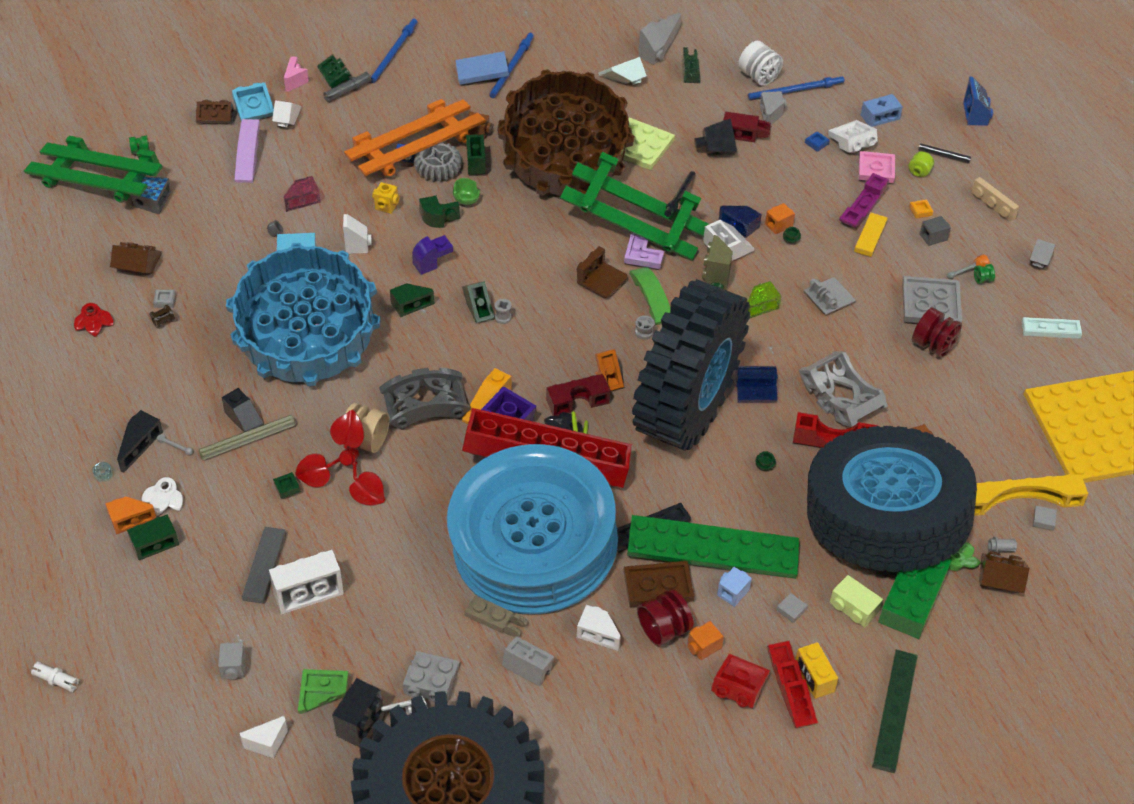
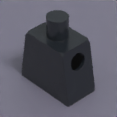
M731 119L705 127L702 131L703 137L694 138L695 147H705L707 155H735L737 152Z

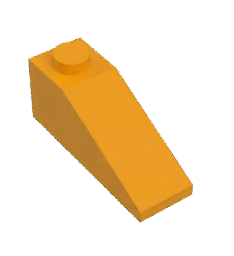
M494 368L480 386L470 404L471 409L464 414L462 422L468 424L472 408L481 410L503 386L512 391L511 376Z

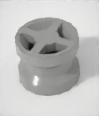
M650 316L638 317L635 323V335L639 339L648 340L653 337L655 322Z

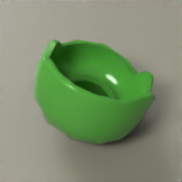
M460 178L454 184L453 196L462 205H472L478 201L480 190L477 189V183L474 180Z

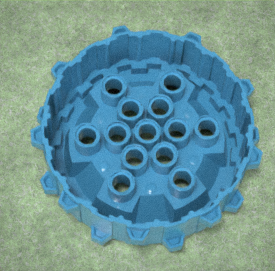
M292 243L288 249L275 251L259 261L252 260L247 264L248 272L240 279L234 296L227 299L226 309L233 313L236 330L230 334L233 345H237L241 352H245L248 359L257 366L259 376L263 378L274 376L288 382H304L307 386H316L317 381L331 378L350 366L357 367L362 363L360 355L366 350L373 330L380 328V316L373 313L371 297L377 294L375 283L367 281L363 277L361 270L349 261V253L343 250L333 252L322 247H304L301 243Z

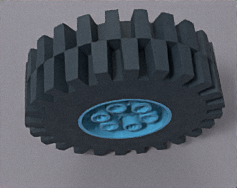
M698 279L690 281L688 287L684 286L680 290L679 298L674 297L671 302L670 313L665 312L661 319V330H655L652 337L654 342L651 351L646 352L644 360L647 361V364L639 372L637 381L641 382V385L634 392L633 399L637 401L632 407V414L635 415L632 422L636 426V431L683 451L691 450L693 445L696 446L699 443L701 435L704 436L708 431L709 421L713 422L715 420L717 407H722L725 401L724 393L733 383V379H731L733 371L737 370L740 364L738 356L744 351L746 343L742 340L749 330V326L746 325L750 319V312H748L750 304L747 302V298Z

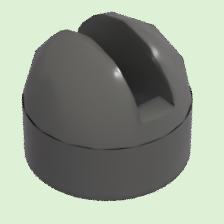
M277 220L267 226L268 233L271 236L283 233L282 226Z

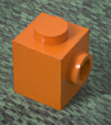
M784 203L767 211L765 225L775 234L781 233L788 227H793L795 213Z
M709 621L702 626H696L690 631L687 646L693 655L703 660L722 648L724 636Z

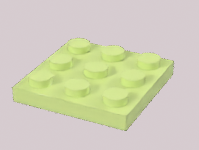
M629 117V127H631L632 134L635 137L633 146L626 147L623 160L651 170L674 142L675 135Z

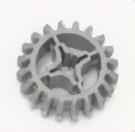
M444 142L416 153L414 166L420 177H425V180L431 179L432 182L435 180L439 182L441 180L447 181L448 178L453 179L454 175H458L462 163L459 150H456L455 146L451 147L450 143L444 144Z

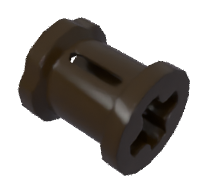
M165 305L161 310L149 313L156 328L160 327V324L175 320L174 314L168 305Z

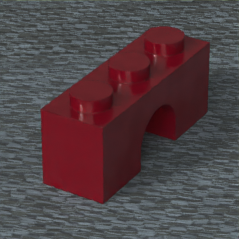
M592 375L546 387V401L552 415L559 416L561 412L572 413L573 400L585 399L591 408L610 404V389L604 375Z

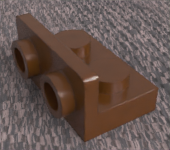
M211 100L197 101L196 122L231 124L232 112L234 111L232 102L227 100H220L219 102H212Z

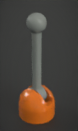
M982 254L975 258L974 264L955 272H948L947 277L953 279L955 275L970 270L975 266L981 265L984 267L986 264H990L989 259L985 254Z

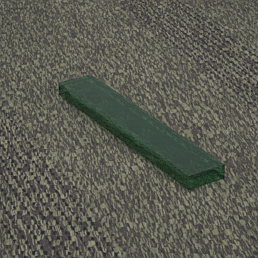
M895 650L872 768L895 774L918 656L916 654Z

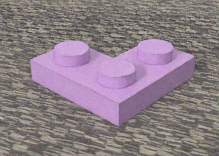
M631 233L624 263L661 269L664 251L648 249V240Z

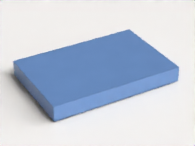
M505 51L456 60L460 85L509 76Z

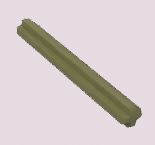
M292 415L264 424L200 448L198 450L202 460H206L296 425L295 419Z

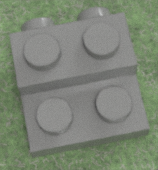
M417 651L412 666L409 665L403 682L404 694L413 698L422 695L423 698L435 702V692L446 691L448 702L460 662Z

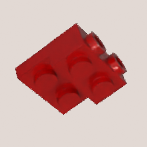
M728 654L714 677L711 691L715 692L719 698H729L736 701L741 707L748 706L753 708L760 696L761 689L768 679L770 670Z

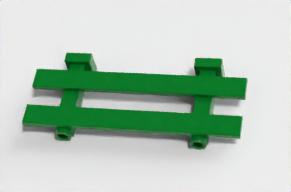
M68 136L65 139L67 146L47 142L39 151L42 155L57 157L52 165L31 161L25 168L24 173L42 177L43 180L41 182L47 188L55 186L60 180L114 191V199L122 203L127 201L131 195L140 197L148 187L147 184L141 183L146 175L156 177L163 166L160 164L154 151L139 149L136 153L139 158L137 160L90 151L83 138ZM74 161L129 172L124 179L69 168Z
M602 152L597 166H599L597 171L579 162L577 163L572 176L589 183L590 186L586 194L565 186L560 196L561 200L578 207L585 213H591L653 242L668 252H674L691 261L693 260L698 247L679 239L683 228L704 237L705 226L709 225V223L690 215L691 211H696L701 201L700 197L685 191L679 202L682 205L681 209H677L670 217H666L664 215L666 203L608 176L609 172H614L619 159ZM602 189L672 222L673 225L669 234L596 200L600 190Z

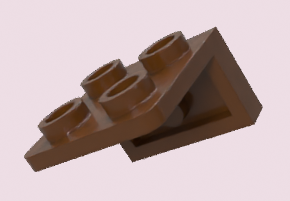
M600 246L594 252H590L588 257L583 262H580L576 269L577 283L604 298H609L627 280L626 273L605 263V249Z

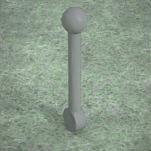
M163 434L157 436L159 443L165 442L185 451L187 455L193 453L192 448H186L170 441Z

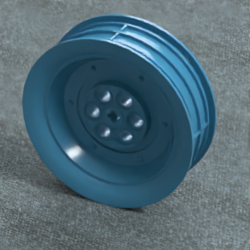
M530 444L496 452L481 460L463 476L454 489L449 502L447 527L453 545L455 564L461 578L475 595L513 613H549L578 603L590 595L604 581L613 566L618 548L615 500L608 481L590 461L573 451L561 447Z

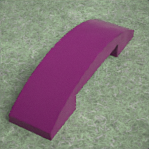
M872 173L866 181L863 191L852 206L847 207L839 221L855 228L859 226L880 199L889 179Z

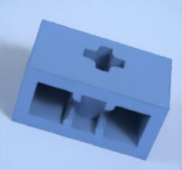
M893 94L863 102L860 115L869 126L874 127L900 120L903 106Z

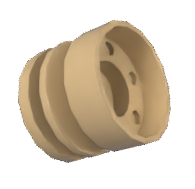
M358 403L351 404L346 413L353 409L359 416L364 428V440L360 445V449L372 453L378 452L388 432V413L376 409L370 411L369 407Z

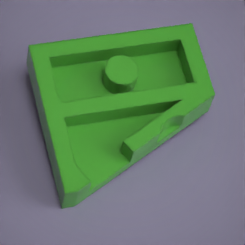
M303 669L298 713L303 714L344 697L348 687V671Z

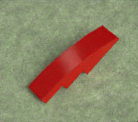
M790 641L768 645L767 650L773 671L794 727L800 728L817 724L806 679L802 678L798 660L794 659Z

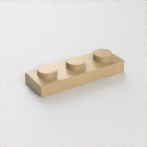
M981 177L975 179L971 193L1009 222L1014 221L1019 206Z

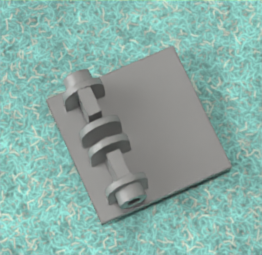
M835 277L821 283L818 279L814 278L809 282L810 287L804 290L825 315L856 302L854 297Z

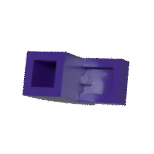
M445 235L430 240L428 236L421 239L412 252L414 266L421 275L438 269L437 258L453 252V245Z

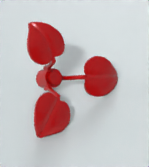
M352 409L337 418L330 428L333 441L339 445L344 444L345 449L340 453L339 457L326 464V459L322 454H309L299 462L295 475L311 487H322L330 479L329 467L338 462L345 466L352 465L353 479L355 480L349 487L352 498L364 505H378L386 500L381 478L369 471L363 472L357 477L358 463L356 460L359 457L357 448L364 440V428L359 416Z

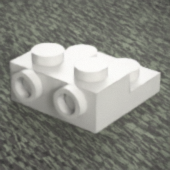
M858 120L828 130L829 137L838 141L839 148L848 153L859 151L863 147L873 146L878 142L877 129Z

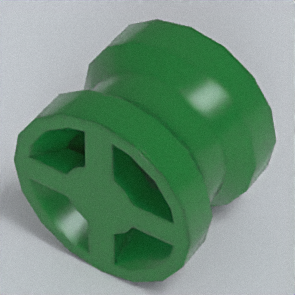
M986 264L984 267L981 265L974 267V278L977 284H982L984 281L993 282L995 280V270L992 264Z

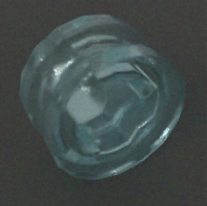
M107 462L97 463L92 469L95 479L99 482H106L113 476L111 466Z

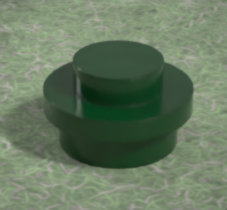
M788 227L783 232V239L788 243H797L801 239V233L796 227Z
M763 451L756 457L755 464L759 469L768 471L775 467L776 459L771 452Z

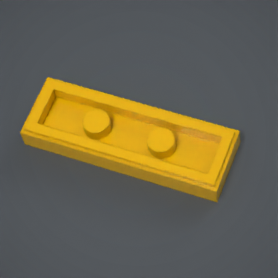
M870 213L854 252L872 257L888 217Z

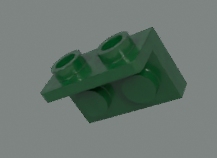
M333 54L317 65L332 89L345 80L349 81L352 76L349 70L344 68L346 66L340 58L337 59Z

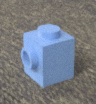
M733 567L729 573L725 572L722 575L717 596L735 607L750 590L752 578L746 572Z

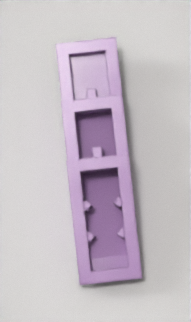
M242 119L235 182L253 183L260 122L257 119Z

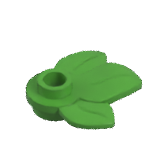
M966 542L957 553L948 558L952 560L949 569L958 571L962 567L976 568L980 565L981 561L973 556L974 547L970 543Z

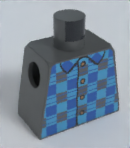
M144 177L141 183L147 184L148 187L140 197L131 195L133 205L136 208L160 214L172 192L169 178Z

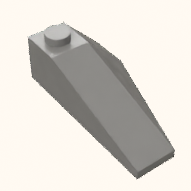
M681 13L670 15L665 20L659 19L657 23L654 21L650 22L640 30L638 57L653 65L664 58L680 28Z

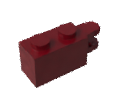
M725 111L723 121L731 119L735 140L755 143L756 137H769L772 127L770 122L759 120V116Z

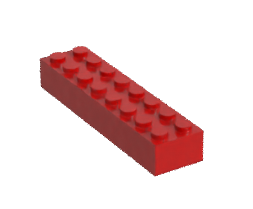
M472 408L463 443V452L488 457L501 450L520 445L543 444L561 447L573 451L590 461L604 475L610 486L624 487L629 470L632 444Z

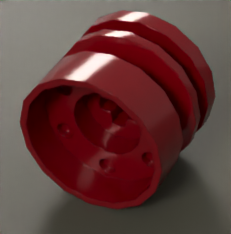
M931 307L919 320L912 335V342L922 348L929 346V352H936V356L943 358L956 343L962 329V323L954 321L951 317L944 320L945 314Z
M671 588L658 595L656 600L652 598L637 607V615L643 631L650 641L658 647L673 640L675 635L680 636L684 632L686 633L693 629L694 621L691 610L682 595L675 589Z

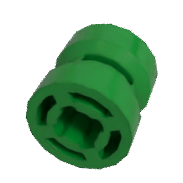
M143 135L140 138L135 136L129 137L132 154H136L139 149L150 151L147 135Z

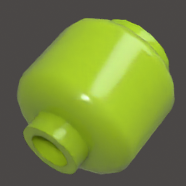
M917 152L909 162V170L915 176L926 177L934 166V159L927 152Z

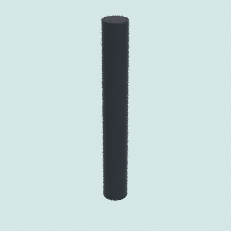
M921 143L918 149L970 163L971 160L970 156Z

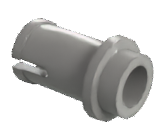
M993 537L988 540L989 551L1016 552V539H998Z

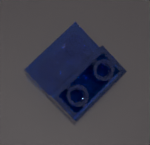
M739 366L735 370L737 403H777L778 375L776 366Z

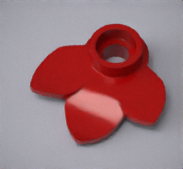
M95 303L85 304L81 308V314L74 320L76 331L85 328L94 337L99 334L102 325L113 326L114 324L111 314L108 311L101 310Z

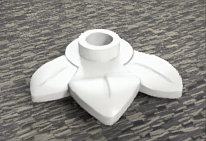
M164 477L155 486H151L144 491L142 501L153 504L155 514L158 516L168 506L176 511H180L183 497L176 490L175 481L169 477ZM164 485H169L167 489H162Z

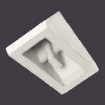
M282 716L241 732L240 737L244 749L274 758L288 732L286 720Z

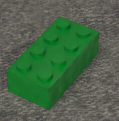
M952 560L940 561L939 564L931 567L929 565L927 568L920 570L914 569L913 571L905 572L899 570L883 605L878 623L920 639Z

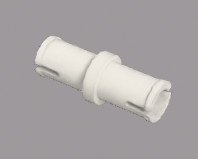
M39 661L33 666L39 670L32 669L31 674L48 681L49 685H58L70 692L75 691L77 688L72 684L78 685L79 679L63 673L61 669H53Z

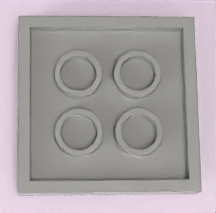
M903 276L904 322L918 323L924 313L933 307L945 314L944 320L951 317L954 321L962 323L959 280Z

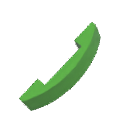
M648 267L631 270L629 274L634 284L640 287L649 305V313L655 325L661 324L664 313H670V305L659 280Z

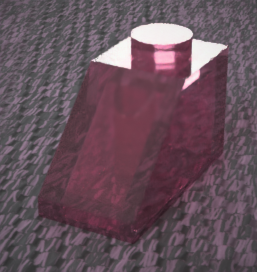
M313 176L295 180L283 196L286 212L321 203L319 188Z

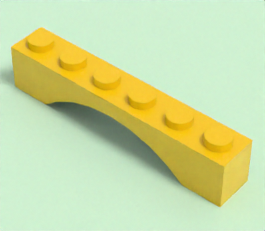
M1081 474L1018 480L1008 479L995 482L987 481L977 483L974 516L984 515L995 505L1017 498L1045 500L1063 508L1084 506L1089 493Z

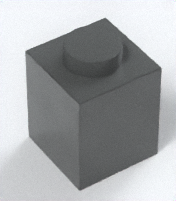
M942 216L922 222L920 236L928 246L948 240L951 227Z

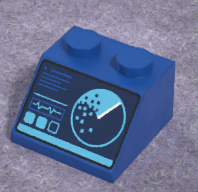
M969 77L963 100L967 125L988 126L989 119L993 117V109L990 108V97L987 96V91L974 77Z

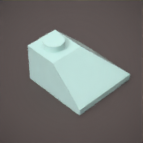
M640 57L598 73L601 77L624 84L632 82V85L642 82L641 78L646 77Z

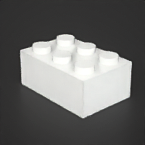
M333 550L320 552L317 555L301 558L295 562L278 565L275 568L269 569L273 593L281 614L344 594L341 572Z

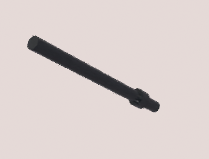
M694 171L689 172L674 198L666 205L664 212L666 217H670L678 209V203L696 176Z

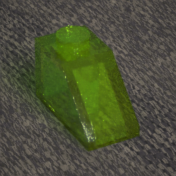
M771 281L753 287L747 301L750 304L748 309L750 318L780 308L781 295Z

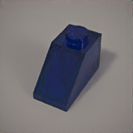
M721 206L718 220L732 225L743 237L747 238L760 228L762 214L749 206Z

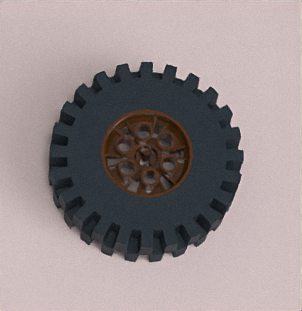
M446 691L435 692V707L430 708L426 707L422 695L411 698L410 715H407L400 705L395 706L390 710L391 726L381 719L377 720L372 726L373 740L366 737L363 738L359 745L361 759L354 758L352 771L354 780L351 781V790L354 804H544V762L540 760V747L537 740L529 741L528 726L523 720L514 725L513 711L506 706H503L494 715L493 699L482 696L477 708H472L469 692L459 691L456 705H447ZM422 779H428V780H429V781L426 782V783L420 782V780H422ZM472 779L477 780L475 783H469ZM449 785H451V792H447ZM425 795V797H423L418 802H415L413 799ZM470 795L482 799L479 802H476L473 798L470 797Z

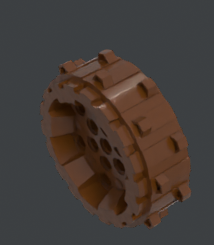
M548 69L542 70L541 76L528 80L522 87L516 91L510 90L506 95V100L509 104L505 111V118L499 120L498 137L503 140V149L506 154L503 165L506 170L515 171L521 180L535 187L537 194L544 196L546 193L561 196L565 186L586 194L590 184L572 176L577 165L575 161L597 171L599 168L597 163L602 152L619 159L614 172H609V177L621 176L625 171V165L622 161L625 156L626 147L633 146L635 137L632 134L631 127H629V118L625 111L628 102L625 97L616 95L608 85L595 79L593 73L586 72L585 74H580L573 71L551 72Z

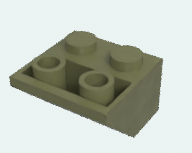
M714 235L713 241L708 243L707 253L709 255H705L703 266L707 267L703 269L702 279H705V282L708 284L720 283L724 285V290H727L733 251L718 235Z

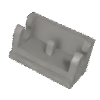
M516 636L504 651L502 666L541 686L545 674H550L554 656Z

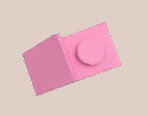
M290 57L284 76L285 91H291L309 81L308 71L301 68L297 57Z

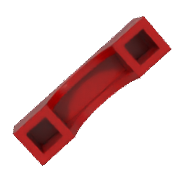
M798 412L793 443L824 448L825 444L833 441L834 438L840 435L843 436L844 433L878 425L858 422L848 429H834L823 424L818 415Z

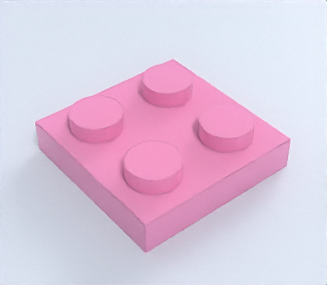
M860 151L859 180L867 181L872 173L889 179L888 183H894L895 154Z

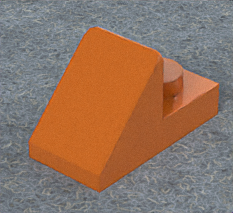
M615 349L596 353L595 358L599 370L595 372L596 375H604L610 391L624 387Z

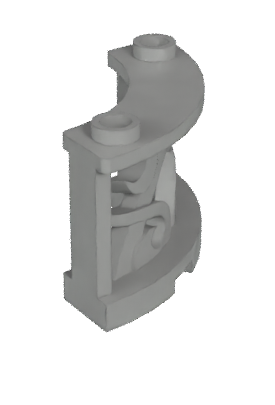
M835 351L808 367L799 369L809 393L813 392L817 397L818 401L816 403L826 414H833L835 420L843 425L853 427L858 423L857 420L878 408L884 409L888 407L883 390L868 384L856 372L844 351ZM834 360L835 363L833 365L831 373L828 367V363ZM824 366V371H817L818 368ZM834 383L852 388L853 400L842 397L836 398L833 395Z

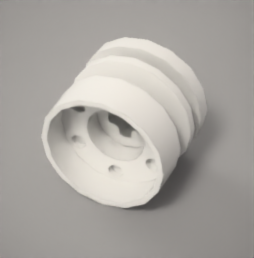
M754 41L742 52L738 66L741 71L763 86L771 83L778 76L783 67V58L763 42Z

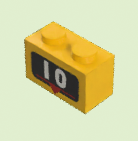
M816 642L799 648L795 660H798L802 677L806 679L807 686L814 699L834 693L838 677L819 643Z

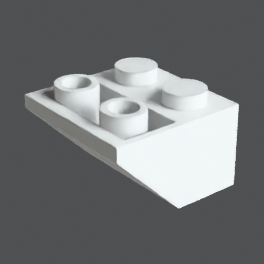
M718 220L705 226L703 242L708 247V243L713 241L714 235H718L733 251L732 261L754 251V247L732 225Z

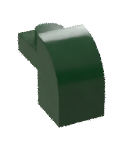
M436 195L419 199L420 214L428 226L444 228V222L460 219L458 201L440 205Z

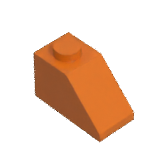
M125 496L105 503L116 534L157 518L153 504Z

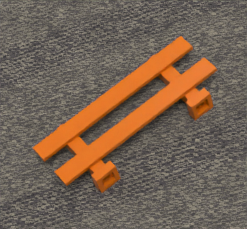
M439 99L427 105L428 115L371 139V134L368 131L352 137L354 147L344 151V154L351 161L362 156H366L370 160L358 166V169L365 176L378 170L385 176H392L396 171L393 166L394 163L452 137H455L459 142L465 143L466 135H470L468 130L485 123L486 120L479 113H476L458 121L454 116L471 109V106L464 99L445 106V102ZM437 123L444 127L386 154L379 150Z

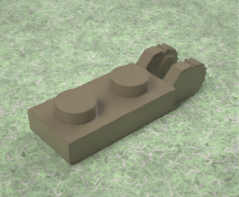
M476 595L465 610L466 617L513 637H519L521 630L510 624V622L521 627H525L528 623L525 617L517 613L513 614V612Z

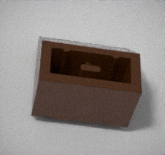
M120 242V245L112 246L110 267L142 273H153L162 251L156 250L155 246Z
M988 551V554L982 553L979 582L984 586L1025 593L1030 568L1022 560V557L1009 555V558L1002 557L1001 553Z

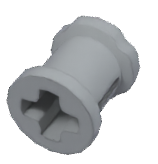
M499 299L494 305L496 310L495 321L507 324L512 319L510 313L512 304L507 299Z

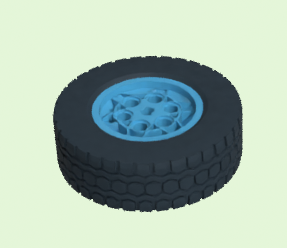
M873 426L867 429L866 427L856 429V431L844 433L843 436L840 435L834 438L833 441H829L824 445V448L817 452V455L812 460L807 486L808 521L812 532L822 545L824 544L827 550L831 553L834 552V555L846 559L847 562L854 565L858 564L860 567L873 568V570L878 571L888 570V572L920 570L927 568L929 565L931 567L957 553L960 547L962 548L971 533L977 494L975 472L961 451L956 450V447L949 442L946 443V440L938 436L935 437L928 432L923 433L921 430L907 429V427Z

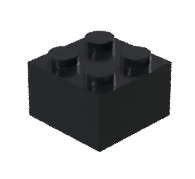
M358 678L355 679L332 714L337 737L359 747L364 737L370 739L373 733L372 726L377 720H382L385 711L381 710L383 700L379 688Z

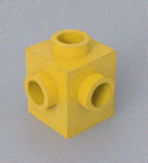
M381 182L377 189H374L372 198L374 199L375 210L392 214L400 200L397 186Z

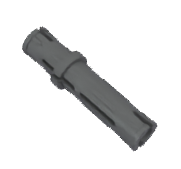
M364 72L357 77H351L349 81L324 92L323 96H326L324 97L325 100L330 102L371 82V78L368 79L371 76L368 72Z

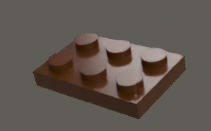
M687 561L624 566V577L630 607H637L652 598L656 600L658 595L671 588L678 591L686 602L694 601V592Z

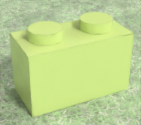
M849 575L832 591L830 603L835 609L842 611L855 623H859L863 627H866L880 612L883 602L881 597Z

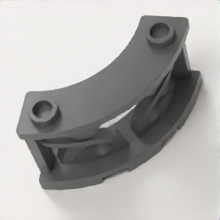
M429 368L412 370V374L403 377L398 375L385 382L379 388L380 393L384 394L389 424L399 429H404L419 420L430 417L460 419L471 409L470 405L466 402L461 384L463 379L462 372L449 368H439V370L429 371ZM421 387H427L431 391L439 393L429 402H422L412 398Z

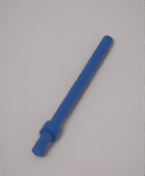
M413 18L403 28L398 40L370 77L371 83L377 81L406 38L411 36L414 27L418 23L416 19Z
M528 33L526 38L521 41L519 49L508 64L509 75L523 53L530 47V42L534 38L532 33ZM509 76L499 78L489 94L491 98L496 97Z
M843 76L835 78L826 77L819 81L748 93V99L761 98V92L782 91V94L818 87L828 88L835 84L844 83L845 79Z

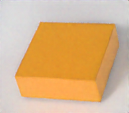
M927 199L910 202L909 207L916 219L933 215V210Z

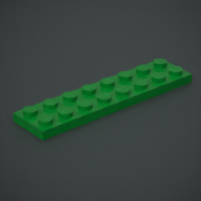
M638 515L631 516L627 556L669 562L687 561L691 565L732 570L735 567L740 571L797 578L798 537Z

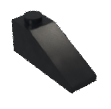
M142 410L131 417L127 423L117 457L121 472L124 473L157 439V436L163 433L160 419Z

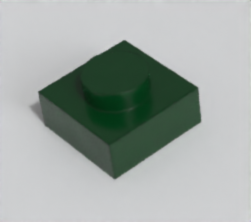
M293 472L273 479L281 499L300 492V487Z

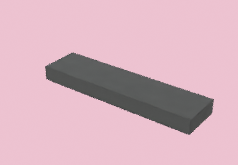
M264 527L242 594L243 601L264 604L271 583L269 569L276 567L286 536L285 529Z

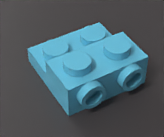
M254 83L251 86L237 87L232 90V98L241 121L242 119H260L273 116L274 108L265 83Z

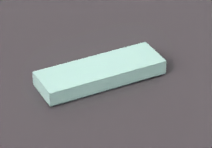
M1023 317L1021 321L1023 336L1081 339L1082 336L1080 320Z

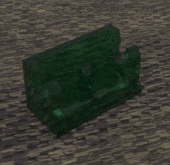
M683 47V83H700L698 51L694 49V54L688 55V47Z

